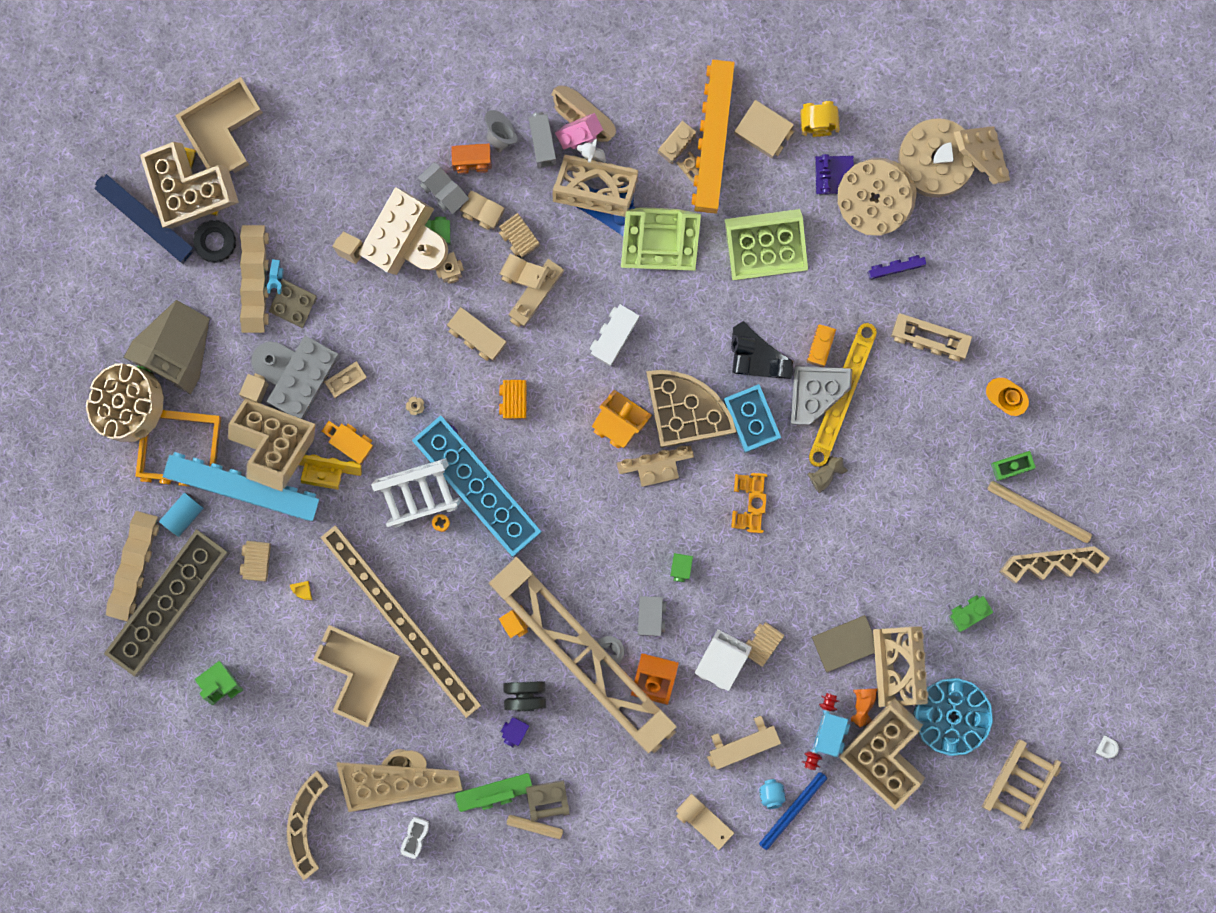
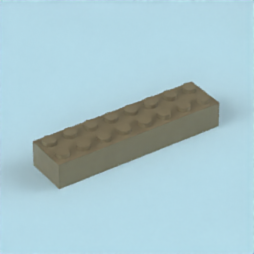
M196 529L104 652V655L134 677H138L230 552Z

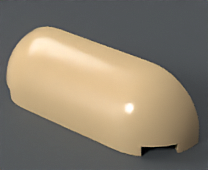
M557 86L552 92L555 103L554 108L569 123L595 113L603 128L596 135L597 141L608 142L615 136L616 129L612 121L581 94L567 86Z

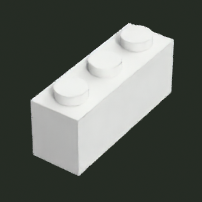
M621 304L618 308L614 307L609 315L611 320L608 324L604 323L599 332L602 334L598 341L594 340L590 347V350H592L591 356L610 367L640 318L638 314Z

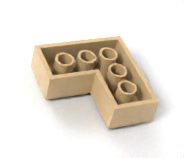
M171 142L140 155L163 228H175L239 203L228 167L217 165L193 175L183 143Z
M246 398L228 426L229 440L256 449L247 463V479L281 492L315 437L314 423Z
M894 698L843 749L839 757L896 810L922 785L925 779L899 753L920 731L923 725Z

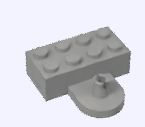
M305 335L295 352L277 342L262 343L255 349L252 355V366L257 374L264 376L265 380L276 385L267 402L287 414L304 420L340 355Z

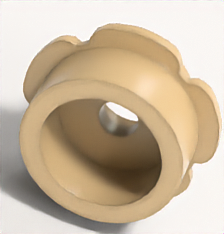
M417 397L409 398V402L406 403L407 411L411 415L421 414L425 409L423 406L424 401Z

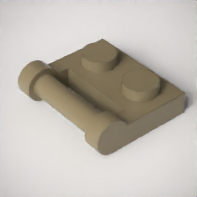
M564 780L526 787L531 822L537 821L539 818L555 815H570ZM560 801L562 807L540 811L535 809V806Z

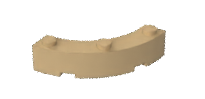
M318 770L307 779L297 793L287 822L289 852L292 862L303 881L319 869V865L311 853L307 835L311 809L319 795L329 786Z

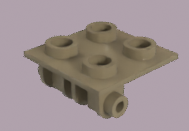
M282 279L281 294L276 293L269 312L303 328L312 306L317 301V295Z

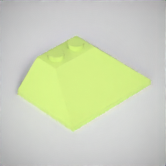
M645 207L626 211L621 268L695 270L701 214L680 209Z

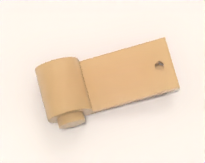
M509 254L499 275L502 276L501 280L508 284L515 282L539 290L542 282L545 283L546 281L544 278L549 269L528 263L513 254Z
M690 794L676 810L678 813L676 817L684 824L686 822L690 823L718 850L734 835V832L693 794Z

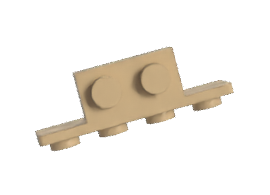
M680 446L677 449L662 450L652 455L645 454L635 459H624L617 463L619 474L638 470L641 486L643 487L678 479L676 461L693 458L694 454L691 446Z

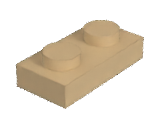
M356 361L326 380L325 384L334 398H337L367 379Z

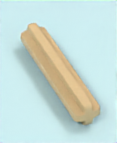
M509 815L507 819V825L556 839L562 838L563 830L535 821L531 822V820Z

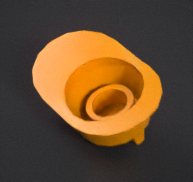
M1001 377L992 379L988 383L986 395L1002 411L1011 416H1018L1027 410L1029 399L1021 386Z

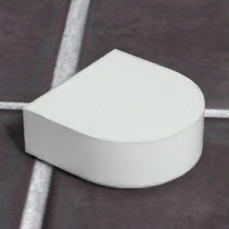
M1103 736L1096 753L1105 758H1113L1118 754L1119 746L1116 741Z

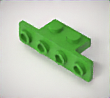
M529 773L455 793L458 809L460 812L482 807V810L492 808L493 803L500 802L501 805L512 802L511 798L526 794V787L532 786Z

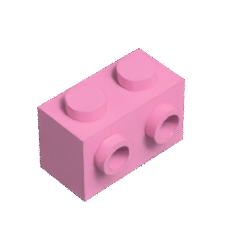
M593 113L565 124L555 134L563 150L569 147L575 149L578 145H582V142H593L594 139H597L596 135L603 128L596 114Z

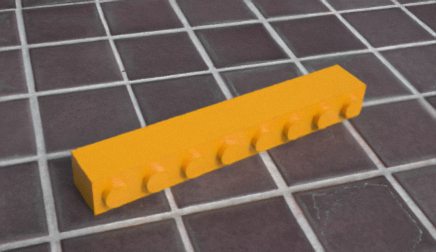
M712 59L711 65H707L706 77H709V84L705 83L704 88L707 102H703L702 106L705 120H701L700 123L703 139L699 138L698 150H701V156L696 158L695 167L699 168V174L694 176L693 186L697 187L696 194H692L691 205H695L694 211L714 214L718 212L735 63L731 61Z

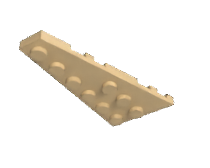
M337 762V769L348 812L462 791L461 779L457 770Z

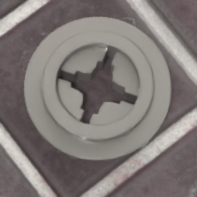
M606 636L597 641L603 649L608 648L612 643V651L617 653V655L610 656L617 664L621 662L624 656V647L620 640L612 636ZM603 659L600 661L602 666L609 667Z

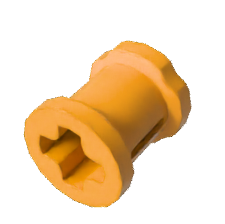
M443 514L434 516L432 520L434 529L440 532L448 530L450 525L448 517ZM439 518L446 520L443 528L436 526Z

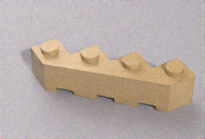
M242 225L240 235L242 248L240 262L242 276L240 288L242 304L240 314L241 332L265 333V326L269 325V314L266 313V298H269L266 286V271H269V260H266V244H269V233H266L265 225Z
M139 511L135 512L130 522L128 539L122 549L121 564L115 574L113 591L107 601L106 616L128 622L130 616L136 611L137 604L135 602L139 588L142 589L145 578H143L145 567L152 557L151 546L154 536L158 535L160 525H157V516Z
M1095 546L1011 556L999 573L1014 584L1020 580L1027 570L1039 580H1044L1054 567L1065 576L1071 577L1081 564L1094 574H1098L1110 558Z

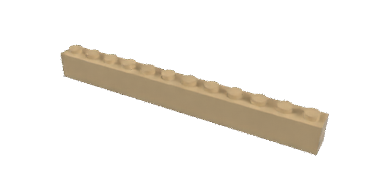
M335 525L320 538L465 718L481 707L480 702L342 531Z

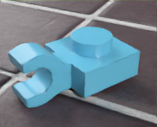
M272 259L267 293H270L272 288H277L278 294H281L282 287L279 279H283V268H280V260Z

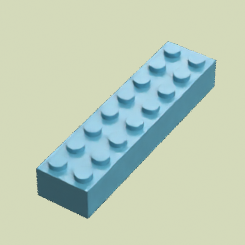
M441 415L412 439L414 444L430 462L447 459L449 466L443 473L445 480L512 557L516 556L542 533Z
M174 452V455L169 454L163 478L297 518L313 521L319 499L315 498L316 494L307 491H304V494L297 493V488L285 486V489L281 492L241 476L242 472L230 469L227 472L222 470L223 466L212 463L210 467L204 465V461L193 458L190 461L185 459L186 455Z

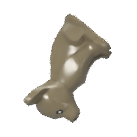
M830 456L828 458V465L821 467L815 473H807L818 493H821L830 485L835 473L844 474L848 471L844 467L842 457Z

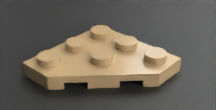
M994 126L959 130L954 133L959 151L964 156L968 155L972 159V164L981 173L985 172L989 176V181L992 184L1010 181L1009 171L1006 167L1003 151L1000 148Z

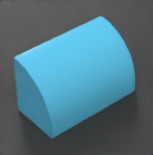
M184 492L159 522L177 537H180L204 508Z

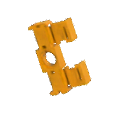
M752 473L750 476H753V478H749L748 475L735 474L734 492L746 490V493H752H749L748 512L750 514L747 512L738 514V511H732L731 528L746 529L749 533H763L764 530H761L762 513L765 514L766 494H763L764 479L768 476L762 473ZM754 498L762 500L761 508L756 509L752 506L751 502Z

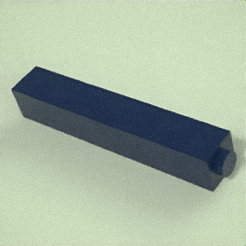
M107 174L104 177L101 176L96 181L94 189L178 261L184 264L195 251L193 247L172 229L163 228L159 218Z

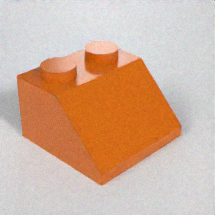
M641 653L634 682L652 701L668 705L679 663ZM633 691L631 692V696L638 697Z

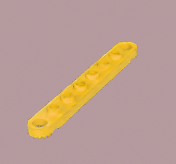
M864 323L858 328L843 368L852 369L851 389L825 412L809 453V461L815 467H821L828 461L877 332L876 328L870 323ZM863 328H870L872 330L870 338L862 336ZM815 452H821L824 455L822 462L817 463L813 460Z

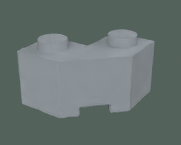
M435 162L418 176V179L422 182L420 184L422 189L426 193L430 191L439 201L437 204L444 212L448 210L453 214L469 200L462 189Z

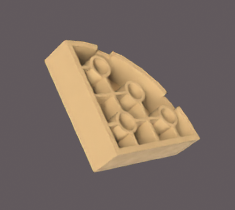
M668 370L646 371L660 448L737 433L733 418L726 405L716 392L705 383L690 375Z

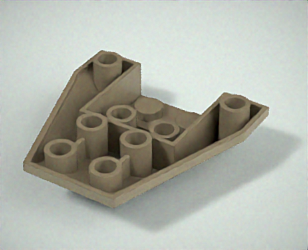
M175 300L132 340L123 358L139 367L143 366L174 383L173 386L191 395L200 378L210 318Z

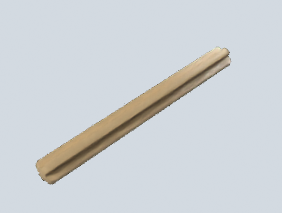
M994 481L990 482L988 491L1085 543L1090 541L1091 533Z

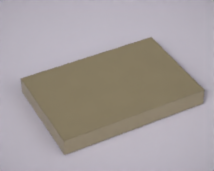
M865 615L812 636L826 673L875 653L874 636Z

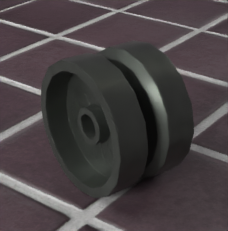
M545 681L503 683L505 694H516V698L504 700V710H517V712L546 708V698L534 697V693L546 691Z

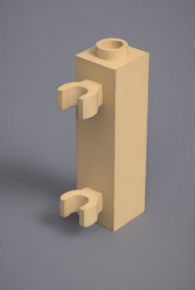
M550 259L543 265V267L549 269L544 278L546 280L545 283L542 282L539 290L528 287L508 314L511 318L510 322L518 328L520 325L525 328L564 273V269Z
M762 716L754 718L759 731L723 745L718 733L712 735L711 738L716 749L709 751L710 756H707L710 766H715L716 770L781 744L775 727L772 725L766 728Z

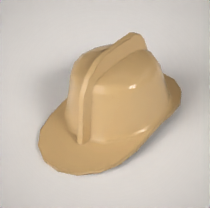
M396 749L390 752L388 757L382 762V765L426 768L427 763L425 757L417 751Z

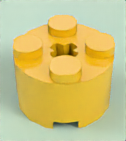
M824 101L820 105H814V103L803 104L800 117L802 134L804 136L807 133H812V137L830 136L831 131L837 133L840 131L838 107L834 106L833 101Z

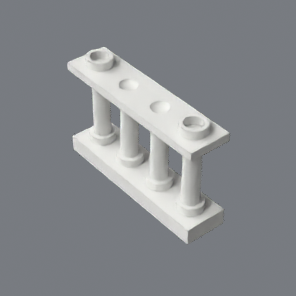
M446 458L378 478L371 484L373 491L380 490L384 493L392 518L386 523L387 527L392 525L399 527L409 520L443 510L450 512L458 508L457 506L461 503L462 499L461 497L452 499L443 475L444 470L449 466ZM431 474L436 476L445 502L436 505L426 482L427 476ZM414 479L416 482H419L427 504L426 508L417 510L408 486L409 481ZM398 485V487H401L410 511L409 513L399 514L390 490L391 486Z

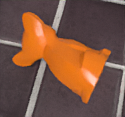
M877 688L853 690V693L856 695L855 707L857 713L851 717V722H854L859 728L868 725L872 721L868 713L875 703Z

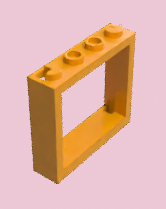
M162 410L160 419L214 424L209 466L211 467L212 463H217L221 416ZM148 434L139 440L135 477L141 478V482L152 483V479L159 480L160 484L171 485L173 480L163 478V474L144 472ZM180 482L178 483L179 486L190 487V485H186Z

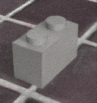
M639 597L638 635L661 636V632H665V621H662V613H666V602L663 601V597Z

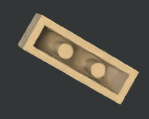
M461 307L447 324V327L450 328L448 332L455 338L459 336L465 340L463 344L471 350L475 347L480 351L478 355L486 361L489 359L494 361L507 344L504 339Z

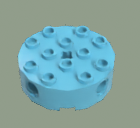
M959 678L941 679L927 686L928 703L915 705L913 712L914 717L923 725L918 732L922 742L933 751L949 756L964 755L978 748L988 737L993 722L991 704L984 692L972 682ZM952 711H954V715H957V719H954L953 722L948 718Z

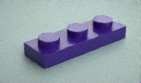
M919 255L909 257V261L901 262V260H895L890 262L889 266L883 267L882 264L872 266V270L868 271L869 280L925 267V257L920 258Z

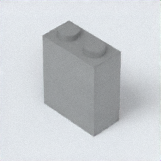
M543 112L534 113L532 117H529L537 166L542 168L556 165L548 114H543Z

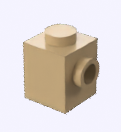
M343 231L335 240L333 248L338 256L357 264L362 257L358 252L363 243L360 239Z
M255 373L253 376L248 374L239 395L242 399L246 398L261 404L269 384L262 375Z

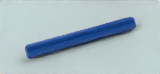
M819 772L760 841L759 845L763 849L768 850L824 784L827 776Z

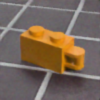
M328 421L321 430V432L331 438L329 441L331 445L360 465L363 464L374 448L371 444L373 440L364 434L362 437L355 433L357 429L350 424L346 426L341 424L338 427ZM334 427L335 429H337V431L332 436L329 433Z

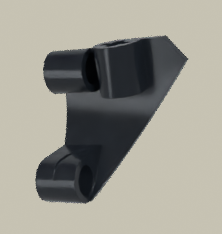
M744 321L733 327L731 349L734 352L732 373L792 379L794 361L765 342Z

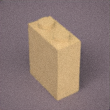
M755 100L734 131V135L772 159L774 155L778 157L783 150L782 143L784 140L788 141L794 133L792 130L794 124Z

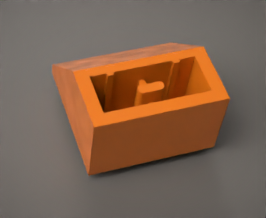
M490 143L452 146L453 170L457 171L458 174H468L469 170H476L477 173L488 172V169H492Z

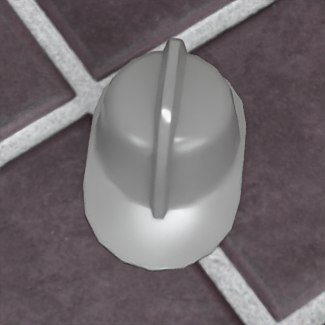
M490 110L485 114V122L488 127L486 138L496 148L497 152H502L510 144L517 142L518 137L511 122L501 112Z

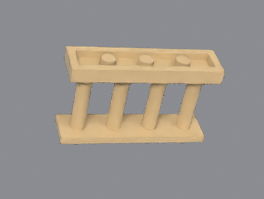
M1018 739L981 807L988 811L996 808L1020 821L1019 828L1025 830L1026 827L1029 828L1034 820L1032 817L1052 778L1058 776L1062 767H1060L1061 762L1058 760L1051 764L1027 751L1028 748L1025 747L1027 743ZM1019 757H1024L1048 770L1049 772L1045 780L1042 781L1018 768L1016 763ZM1010 774H1015L1040 788L1035 798L1009 785L1007 779ZM1006 791L1031 805L1026 815L1000 802V799H998L1000 792Z

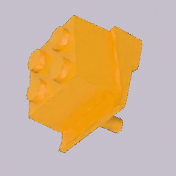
M613 390L600 405L601 412L591 427L595 429L593 432L601 438L606 436L611 439L609 443L616 448H625L635 434L643 430L652 414L616 390Z

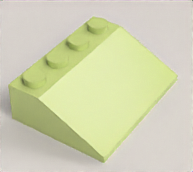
M800 209L725 219L732 280L808 270L803 216Z

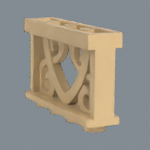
M564 155L556 183L553 187V202L625 217L638 182V170L595 160L589 163L588 159ZM568 170L572 171V174L575 177V179L571 178L567 174ZM600 177L609 188H604L594 193L590 192L588 186L583 182ZM564 179L570 182L567 186H562ZM624 182L629 183V185L624 188H617L621 187L624 184ZM627 192L625 199L620 198L619 193Z
M922 626L874 629L879 707L887 706L894 698L896 699V694L898 693L903 698V700L898 701L901 705L927 704V674L925 671ZM891 633H899L896 641L891 639ZM908 634V639H905L901 644L903 636ZM900 653L910 665L903 679L894 671L893 663L898 660ZM905 688L907 692L913 693L912 699L906 695Z

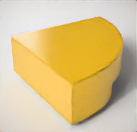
M309 581L290 584L292 592L297 597L304 600H313Z

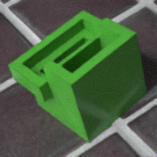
M220 661L194 679L202 689L199 694L211 705H214L226 695L232 699L243 691V688L227 666Z

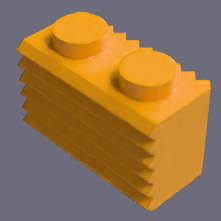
M819 324L816 327V333L814 334L806 361L809 364L824 368L836 329Z
M503 380V384L499 385V395L503 396V404H499V415H503V419L527 420V381Z

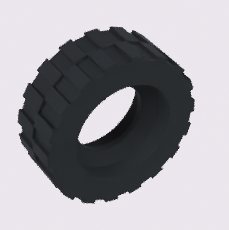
M209 220L208 222H203L201 226L199 225L197 231L194 232L193 246L196 253L207 262L221 263L225 259H229V256L234 253L236 237L233 230L226 223L220 220ZM213 232L220 233L224 238L223 247L217 251L208 249L205 243L206 237Z

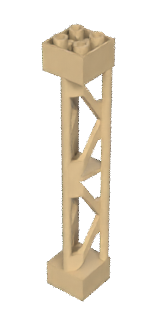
M518 557L489 582L494 590L647 753L650 751L655 753L662 746L660 742L664 738L669 740L676 733L674 730L676 728L675 724ZM527 581L534 613L531 616L512 597ZM538 592L578 632V637L543 629L537 597ZM561 639L589 647L572 661L556 644L555 640ZM591 649L597 677L595 684L576 665ZM602 659L643 702L641 705L606 696L600 664ZM625 707L655 715L637 730L618 709Z

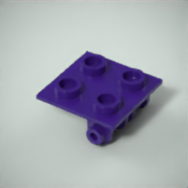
M829 154L815 156L816 194H838V187L844 174L854 166L853 156H829Z

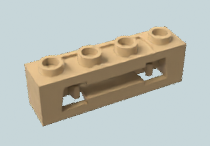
M901 313L897 315L891 337L897 343L905 344V342L913 344V348L919 350L927 348L931 350L930 353L941 356L943 353L949 355V359L956 362L966 358L972 336ZM914 326H917L918 330L947 339V337H951L947 347H945V344L917 335L915 337L910 336L914 334L916 328Z

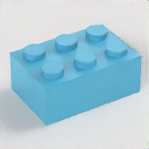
M760 384L723 399L734 422L736 434L744 453L781 439Z

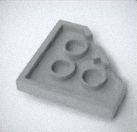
M795 367L791 424L812 425L851 389L852 369Z

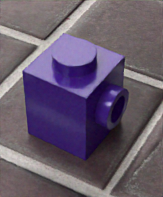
M512 717L509 723L505 722L500 731L503 733L504 743L513 748L515 745L519 746L530 725Z

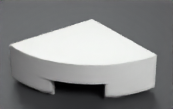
M951 142L942 145L937 150L933 164L953 162Z

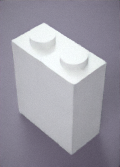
M717 629L695 674L704 680L716 684L717 687L729 691L752 647Z

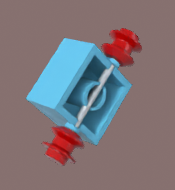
M826 693L825 696L821 695L824 702L819 704V706L824 710L817 736L811 750L812 752L804 753L807 756V760L802 761V763H805V768L815 771L816 767L821 768L818 765V761L823 760L821 755L817 754L818 751L835 757L838 756V753L842 754L845 744L842 742L844 735L848 734L850 724L847 723L848 719L829 714V711H837V708L834 706L836 702H840L836 700L837 696Z

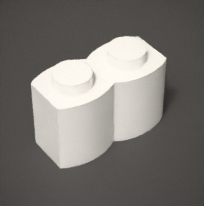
M417 816L412 819L408 826V836L401 846L402 855L415 859L420 854L423 846L422 839L429 830L428 820Z

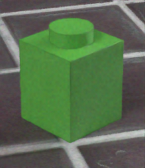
M674 553L670 577H674L673 581L685 583V579L690 578L693 556Z

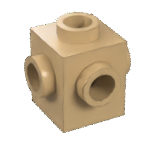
M454 252L447 254L445 262L435 270L438 279L442 278L444 283L452 284L459 281V278L462 277L461 271H464L461 260L457 261Z

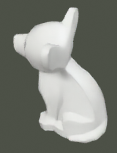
M594 139L592 143L588 142L577 146V150L581 152L583 159H588L589 163L592 160L605 163L606 156L604 151L596 148L597 139Z

